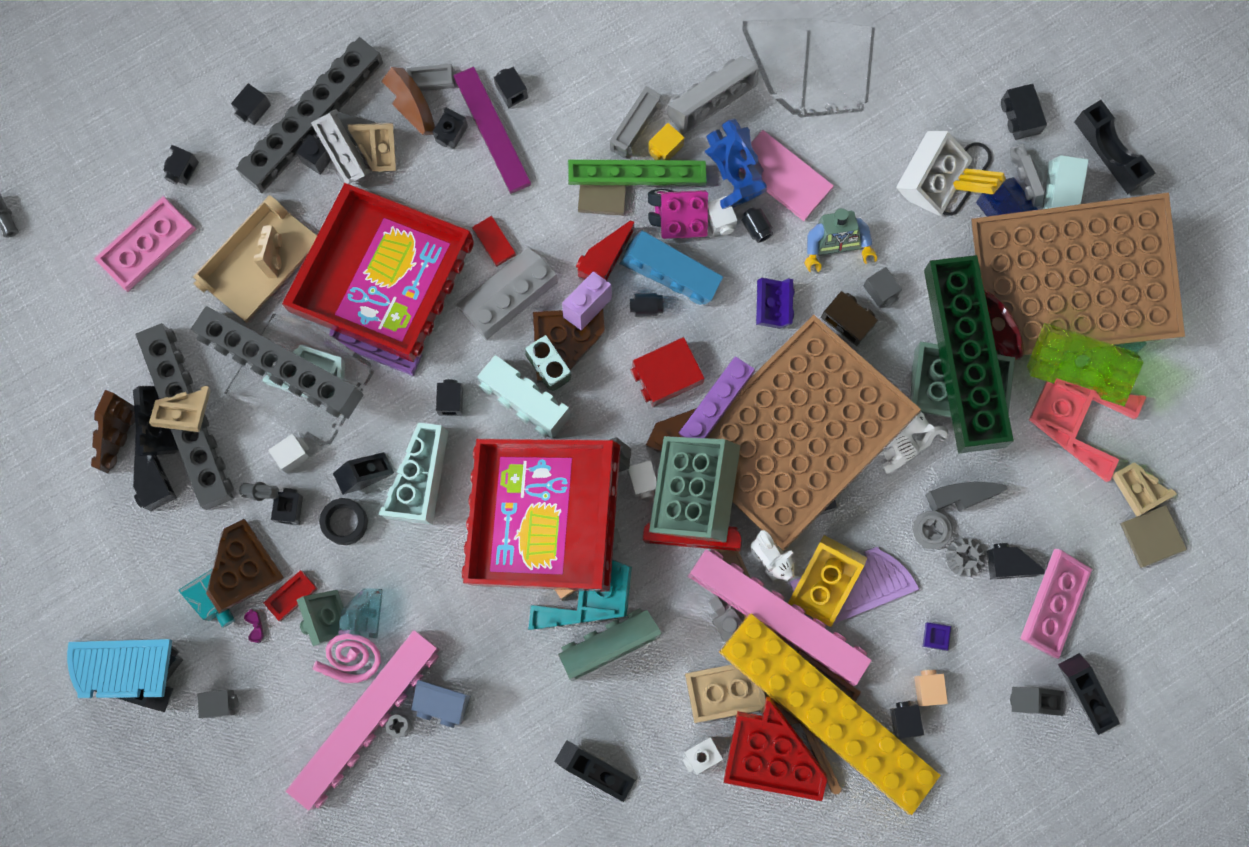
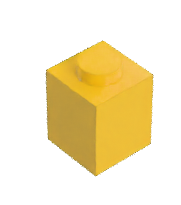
M667 123L649 140V154L654 160H670L684 146L685 137Z

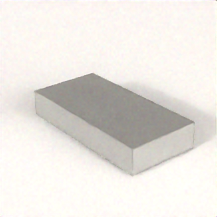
M452 64L407 68V73L413 78L421 91L454 88Z

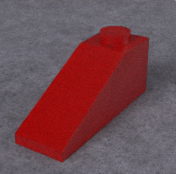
M630 220L588 249L585 256L581 255L576 264L578 277L585 280L592 272H595L607 281L634 232L635 222Z

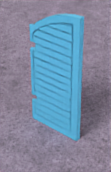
M172 640L68 642V671L73 687L78 694L77 697L92 698L94 690H97V698L140 697L141 690H144V697H164Z

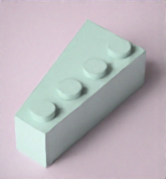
M1060 155L1048 162L1043 209L1081 204L1088 159Z
M495 355L477 376L481 383L479 387L489 395L493 392L498 396L499 399L497 401L505 408L509 409L512 407L516 410V416L527 424L530 421L536 426L534 430L542 437L546 438L548 435L553 439L570 419L569 407L563 403L558 406V402L546 391L542 394L538 392L540 389L534 382L527 378L521 379V374L516 369Z
M417 424L406 450L407 454L403 463L398 468V475L393 486L390 487L387 494L388 498L378 515L391 520L433 525L449 432L442 425Z

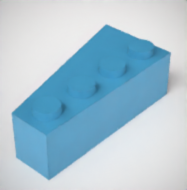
M641 231L631 240L619 263L670 288L674 292L689 297L692 302L699 305H705L712 300L723 278L720 274L644 231Z

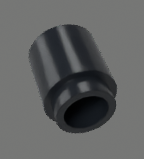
M752 207L743 213L744 217L741 221L751 238L756 240L757 243L764 242L773 235L772 226L761 208L756 209Z
M636 293L634 298H630V313L634 312L635 317L663 314V295H657V293Z

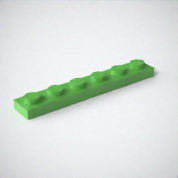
M568 159V185L705 186L707 183L706 161Z

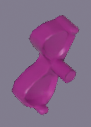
M249 609V612L244 615V620L253 624L254 629L249 634L248 640L261 643L264 634L259 613L254 611V609Z

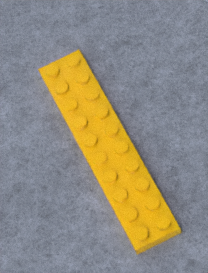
M752 613L748 614L719 651L723 657L908 815H913L941 776Z

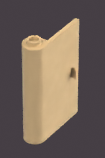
M269 195L193 276L196 280L193 284L203 293L208 290L247 323L305 260L317 235L290 215L276 199ZM272 225L282 236V247L279 248L281 269H278V278H268L254 262V255L261 254L262 248H258V241L261 238L263 226Z

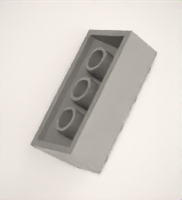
M743 56L736 60L731 59L724 65L723 69L718 72H711L705 78V81L699 85L695 83L682 96L678 95L672 98L668 103L667 115L681 134L684 135L756 87L760 66L758 63Z
M527 248L459 302L456 307L481 336L488 340L557 284V275L541 256Z

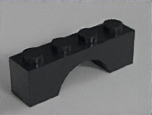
M1099 100L1083 110L1074 123L1128 195L1147 183L1154 176L1155 171L1143 155L1130 152L1122 144L1115 130V117L1104 102Z

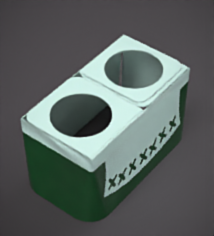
M546 335L525 348V356L549 390L555 391L571 380V371ZM542 343L548 344L550 347L549 355L545 358H537L533 353V349ZM556 361L563 366L561 376L557 378L548 376L546 367L550 362Z

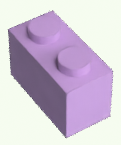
M592 272L562 303L563 317L582 330L612 299L611 284L595 272Z

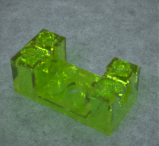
M1044 323L1027 368L1032 377L1053 384L1056 378L1097 391L1102 400L1125 407L1144 362L1137 352ZM1078 356H1088V363L1085 366H1077L1075 361Z

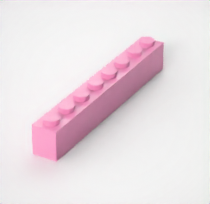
M706 549L702 553L687 577L718 596L745 616L752 613L785 643L797 651L802 650L852 686L858 684L872 661L866 656V651L858 646L853 648L847 644V639L837 632L832 634L826 630V625L816 618L811 620L805 616V611L795 604L791 606L786 603L784 596L774 590L770 592L763 587L764 583L755 577L750 579L744 575V570L734 563L729 565L723 561L724 557L717 551Z
M414 630L285 792L308 811L313 810L315 807L319 809L327 800L328 796L326 793L331 787L336 788L343 780L344 776L342 773L347 767L352 768L360 758L358 753L363 746L367 748L376 738L374 732L379 726L383 728L392 716L389 713L395 706L399 708L407 699L408 695L405 693L411 686L415 688L417 681L422 680L423 675L421 673L427 666L429 668L432 667L439 658L437 653L440 649Z

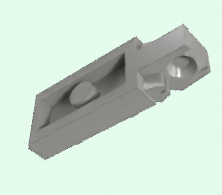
M1024 144L1011 147V162L1018 164L1017 174L1020 181L1024 180L1026 185L1024 191L1027 200H1031L1034 207L1042 205L1044 190L1030 155L1027 154Z
M717 596L708 602L715 612L710 617L726 644L742 622L734 609L729 604L724 607Z

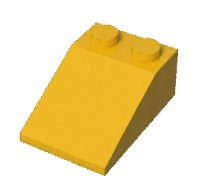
M823 535L788 604L799 606L805 611V614L831 627L859 577L867 557Z

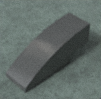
M964 482L940 487L929 491L925 496L932 511L940 510L955 503L958 511H962L999 495L1008 489L1006 485L992 482Z

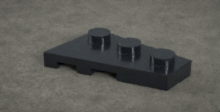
M155 386L136 387L133 390L137 455L150 456L177 453L179 449L171 429L153 427L149 423L155 400H159Z

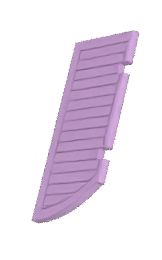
M878 546L864 552L867 557L866 563L833 624L917 591L919 587L908 570L895 558L879 550ZM801 577L790 581L793 592ZM804 614L805 616H807L808 618H810L811 620H813V617H811V616H809V615H807V614Z

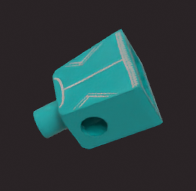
M211 569L178 591L203 620L211 621L217 618L221 627L224 628L232 624L235 619L229 609L219 614L206 594L212 572Z

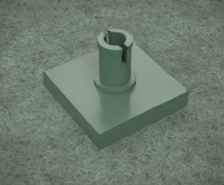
M338 590L306 595L297 599L304 619L300 622V630L305 635L309 634L313 646L328 643L338 635L353 634Z

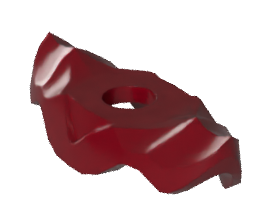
M984 289L996 350L1003 356L1015 357V360L1021 359L1024 356V346L1015 319L1008 308L997 297ZM1001 317L1005 321L1003 330H996L993 327L992 322L994 318Z

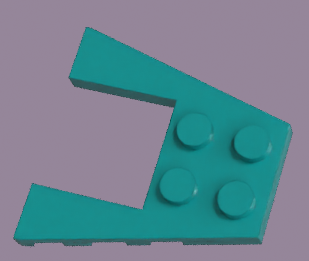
M612 559L610 592L579 591L577 610L531 605L528 630L626 617L632 567Z

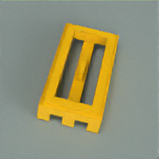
M966 168L963 171L964 175L960 174L958 177L959 181L955 180L953 184L956 190L994 194L1006 180V177L1001 172Z

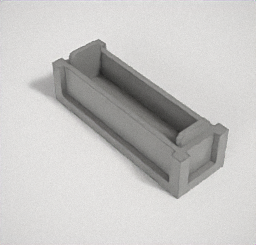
M645 86L611 138V151L623 158H626L628 154L632 155L633 145L656 110H661L663 107V103L660 101L661 94Z
M337 109L317 118L311 124L345 183L350 184L366 176L371 170L363 162L337 115Z

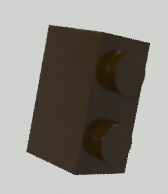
M843 291L835 297L821 316L825 322L856 347L878 321L875 318L876 315L870 309L861 307L853 295L845 294Z

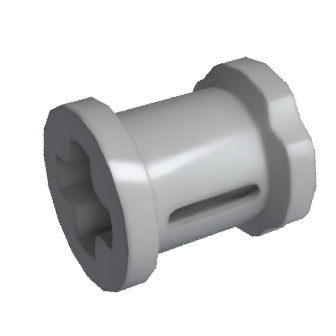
M393 715L386 723V731L393 737H404L411 730V721L404 715ZM397 719L399 722L404 723L400 733L399 730H394L393 725L397 724Z

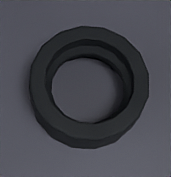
M339 498L332 500L324 507L320 514L319 524L322 533L327 539L338 545H350L356 543L364 536L368 526V518L365 510L357 502L348 498ZM340 508L353 510L358 518V525L355 531L346 536L335 534L330 527L332 514Z

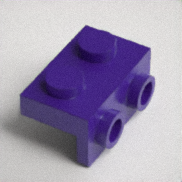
M762 277L757 280L756 325L781 329L793 323V297L795 294L793 279L788 278L784 281H778Z

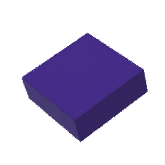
M926 622L922 647L948 651L951 626Z

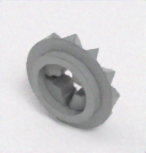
M923 512L913 522L912 533L916 542L922 545L923 548L933 550L941 548L951 537V524L947 517L940 512ZM935 522V530L939 534H933L928 539V530L925 529V526L930 527Z
M960 538L953 541L947 548L946 562L952 572L959 576L968 577L980 572L985 564V553L981 548V544L973 541V539ZM968 550L969 556L974 560L967 561L963 566V558L958 554H963Z

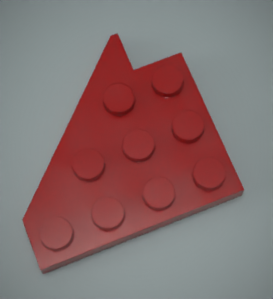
M766 696L762 716L737 711L723 783L822 801L827 783V774L772 699Z

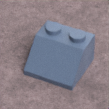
M418 680L412 710L417 711V717L431 721L433 716L441 719L440 724L454 728L455 724L462 725L471 696Z

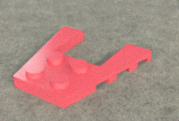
M1048 377L1029 421L1101 479L1109 482L1119 459L1075 439L1092 400L1132 419H1136L1146 396H1136L1124 391H1112L1102 389L1099 386H1088L1080 384V382Z

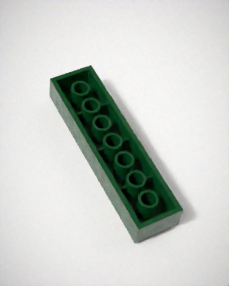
M978 256L930 260L924 269L958 454L1006 448L1014 439Z

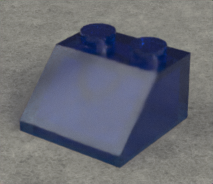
M1014 177L1006 179L994 194L982 193L976 201L986 217L1038 210L1037 207L1033 206L1031 200H1027L1025 191Z

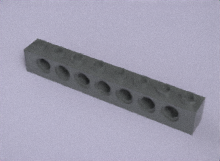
M361 37L355 42H351L347 46L345 53L332 62L330 69L317 78L315 85L302 94L300 101L286 111L285 117L271 127L269 134L263 140H259L255 144L254 150L240 160L236 170L241 177L260 193H263L295 159L297 150L309 135L313 137L317 135L311 122L330 113L332 110L337 109L339 111L383 64L380 53ZM355 62H358V63H359V64H358L357 66H355V67H350L351 64H353V63H355ZM338 79H344L341 83H335ZM323 95H329L328 98L324 100L320 99ZM308 111H314L312 115L305 116ZM298 127L296 132L289 133L292 128ZM277 144H283L281 148L274 149ZM267 160L265 165L258 166L261 161Z
M205 306L191 327V330L198 335L196 339L206 346L212 343L215 345L214 349L224 356L230 353L233 355L232 359L242 366H245L246 363L252 366L250 369L260 376H263L265 373L270 376L269 380L282 387L283 383L289 386L287 390L298 397L302 394L306 395L308 402L318 408L321 404L327 407L325 411L336 418L342 415L349 419L364 395L348 382L208 306ZM315 381V384L309 388L310 384ZM335 391L334 395L328 398L329 394Z
M161 323L136 333V338L159 399L174 397L175 392L179 389H183V392L187 394L193 393L190 385L193 384V380L189 371H185L182 363L185 362L181 350L176 349L174 342L177 341V338L172 328L168 329ZM166 347V353L158 356L159 350ZM175 368L174 374L171 377H166L167 371ZM204 414L199 437L196 441H190L194 431L171 429L198 503L200 507L209 510L233 500L231 492L234 491L231 480L225 477L223 470L226 469L222 457L217 456L215 448H218L214 436L212 434L209 435L207 430L209 421ZM207 453V460L199 464L198 459L200 455ZM210 475H215V482L208 486L207 478Z

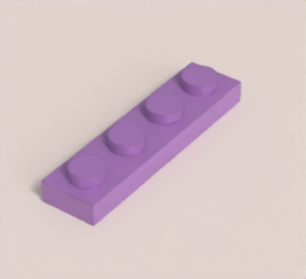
M735 356L683 426L679 435L687 438H707L745 384L755 373V369Z

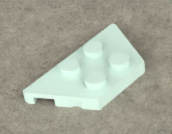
M300 345L292 352L345 381V361L341 357ZM268 375L262 380L267 385L290 392L287 390L289 386L284 383L282 387L269 380L270 377ZM315 381L310 384L309 388L315 384ZM335 391L331 392L328 398L332 397Z

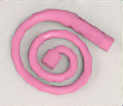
M355 634L338 635L331 639L326 646V658L337 669L316 661L312 670L339 680V682L359 683L369 679L378 670L381 663L380 652L376 645L365 637ZM345 639L358 640L372 649L375 655V662L372 668L363 674L354 675L346 673L347 671H356L368 662L369 653L367 648L362 643L356 641H344L338 644L335 650L336 657L342 662L347 663L355 660L360 650L363 653V659L360 663L346 666L336 662L332 657L331 649L333 645ZM352 646L347 653V657L341 655L342 648Z

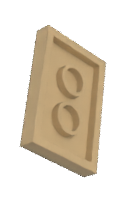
M734 665L685 673L694 723L737 715V711L745 713L760 711L765 705L764 691Z

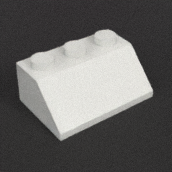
M927 131L896 189L909 202L938 216H942L956 190L953 183L955 180L959 181L958 177L960 174L964 175L963 171L969 167L972 157L948 131Z

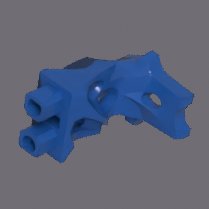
M736 119L729 120L722 125L727 135L726 137H723L720 129L706 136L710 148L705 150V153L717 164L722 179H728L734 186L733 193L720 200L722 209L735 208L767 191V185L762 179L764 170L758 161V155L754 152L751 145L750 129L748 127L741 128ZM740 168L745 169L746 175L744 179H741L739 176Z

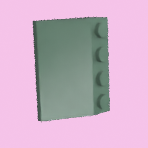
M920 341L914 350L911 373V401L921 409L922 413L951 418L938 344ZM997 354L1009 413L1015 357Z
M664 436L649 532L726 543L741 445L726 439Z
M639 608L627 614L629 619L621 623L617 619L605 625L607 630L599 634L595 630L583 636L585 641L577 645L573 641L561 647L563 652L558 655L569 680L574 681L660 638L662 633L648 610L642 612Z

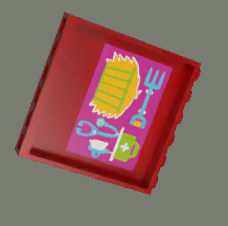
M344 183L282 305L292 314L414 363L416 357L422 354L426 336H429L433 331V322L436 316L440 315L443 311L445 297L452 292L456 275L460 274L464 267L466 254H469L473 249V237L467 229Z
M476 439V446L473 449L474 469L471 472L472 492L468 499L470 513L466 521L468 535L467 541L464 544L466 556L465 565L462 568L463 583L471 586L610 592L621 445L613 440Z

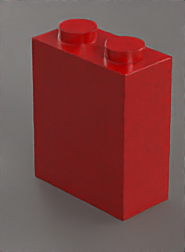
M684 337L632 360L633 368L630 369L635 382L640 381L643 387L640 390L646 403L650 401L652 407L702 385L705 379Z

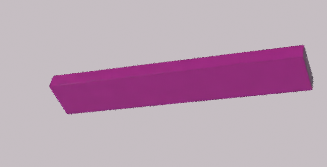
M474 66L453 75L509 193L512 194L530 186L531 182Z

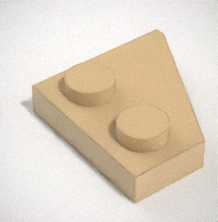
M393 123L348 125L349 132L372 171H396Z
M272 225L263 226L261 238L258 241V248H262L261 254L254 255V262L268 278H278V269H281L279 248L282 247V236Z
M203 386L200 391L190 394L183 392L171 398L166 397L155 400L149 423L153 427L200 432L211 391L209 386Z
M1135 462L1112 475L1136 517L1177 495L1173 489L1168 490L1160 485L1156 477L1147 474Z

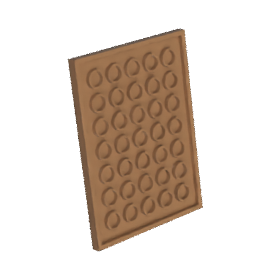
M1169 193L971 219L975 255L978 256L983 287L997 297L1012 314L1022 336L1024 355L1185 337ZM1001 317L994 318L992 322L993 327L996 330H1003L1005 321Z
M813 315L748 380L707 439H726L741 445L732 502L757 527L768 532L774 543L784 551L921 412V409L820 319Z

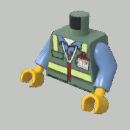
M843 208L837 209L835 213L821 216L818 224L807 235V254H809V257L806 258L804 264L808 271L811 272L810 268L813 264H815L817 272L821 270V264L816 258V254L821 256L860 250L861 247H864L861 253L864 263L867 264L866 257L869 255H873L876 262V253L871 248L873 243L869 226L861 218H856L854 211H847Z

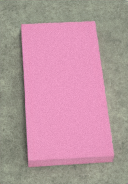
M762 130L751 142L754 152L758 155V161L764 170L762 179L767 185L766 192L801 220L805 221L833 189L834 185ZM740 168L739 170L746 175L745 169Z
M163 196L94 259L125 291L129 292L187 239L196 228Z
M1054 549L1020 639L1049 656L1059 659L1092 569L1064 551Z

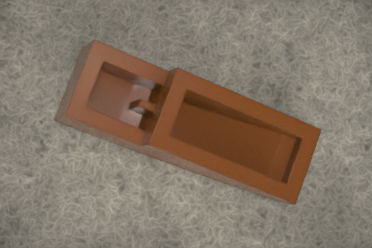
M391 67L382 82L396 96L392 105L422 135H433L432 131L435 128L434 120L421 90L404 68Z

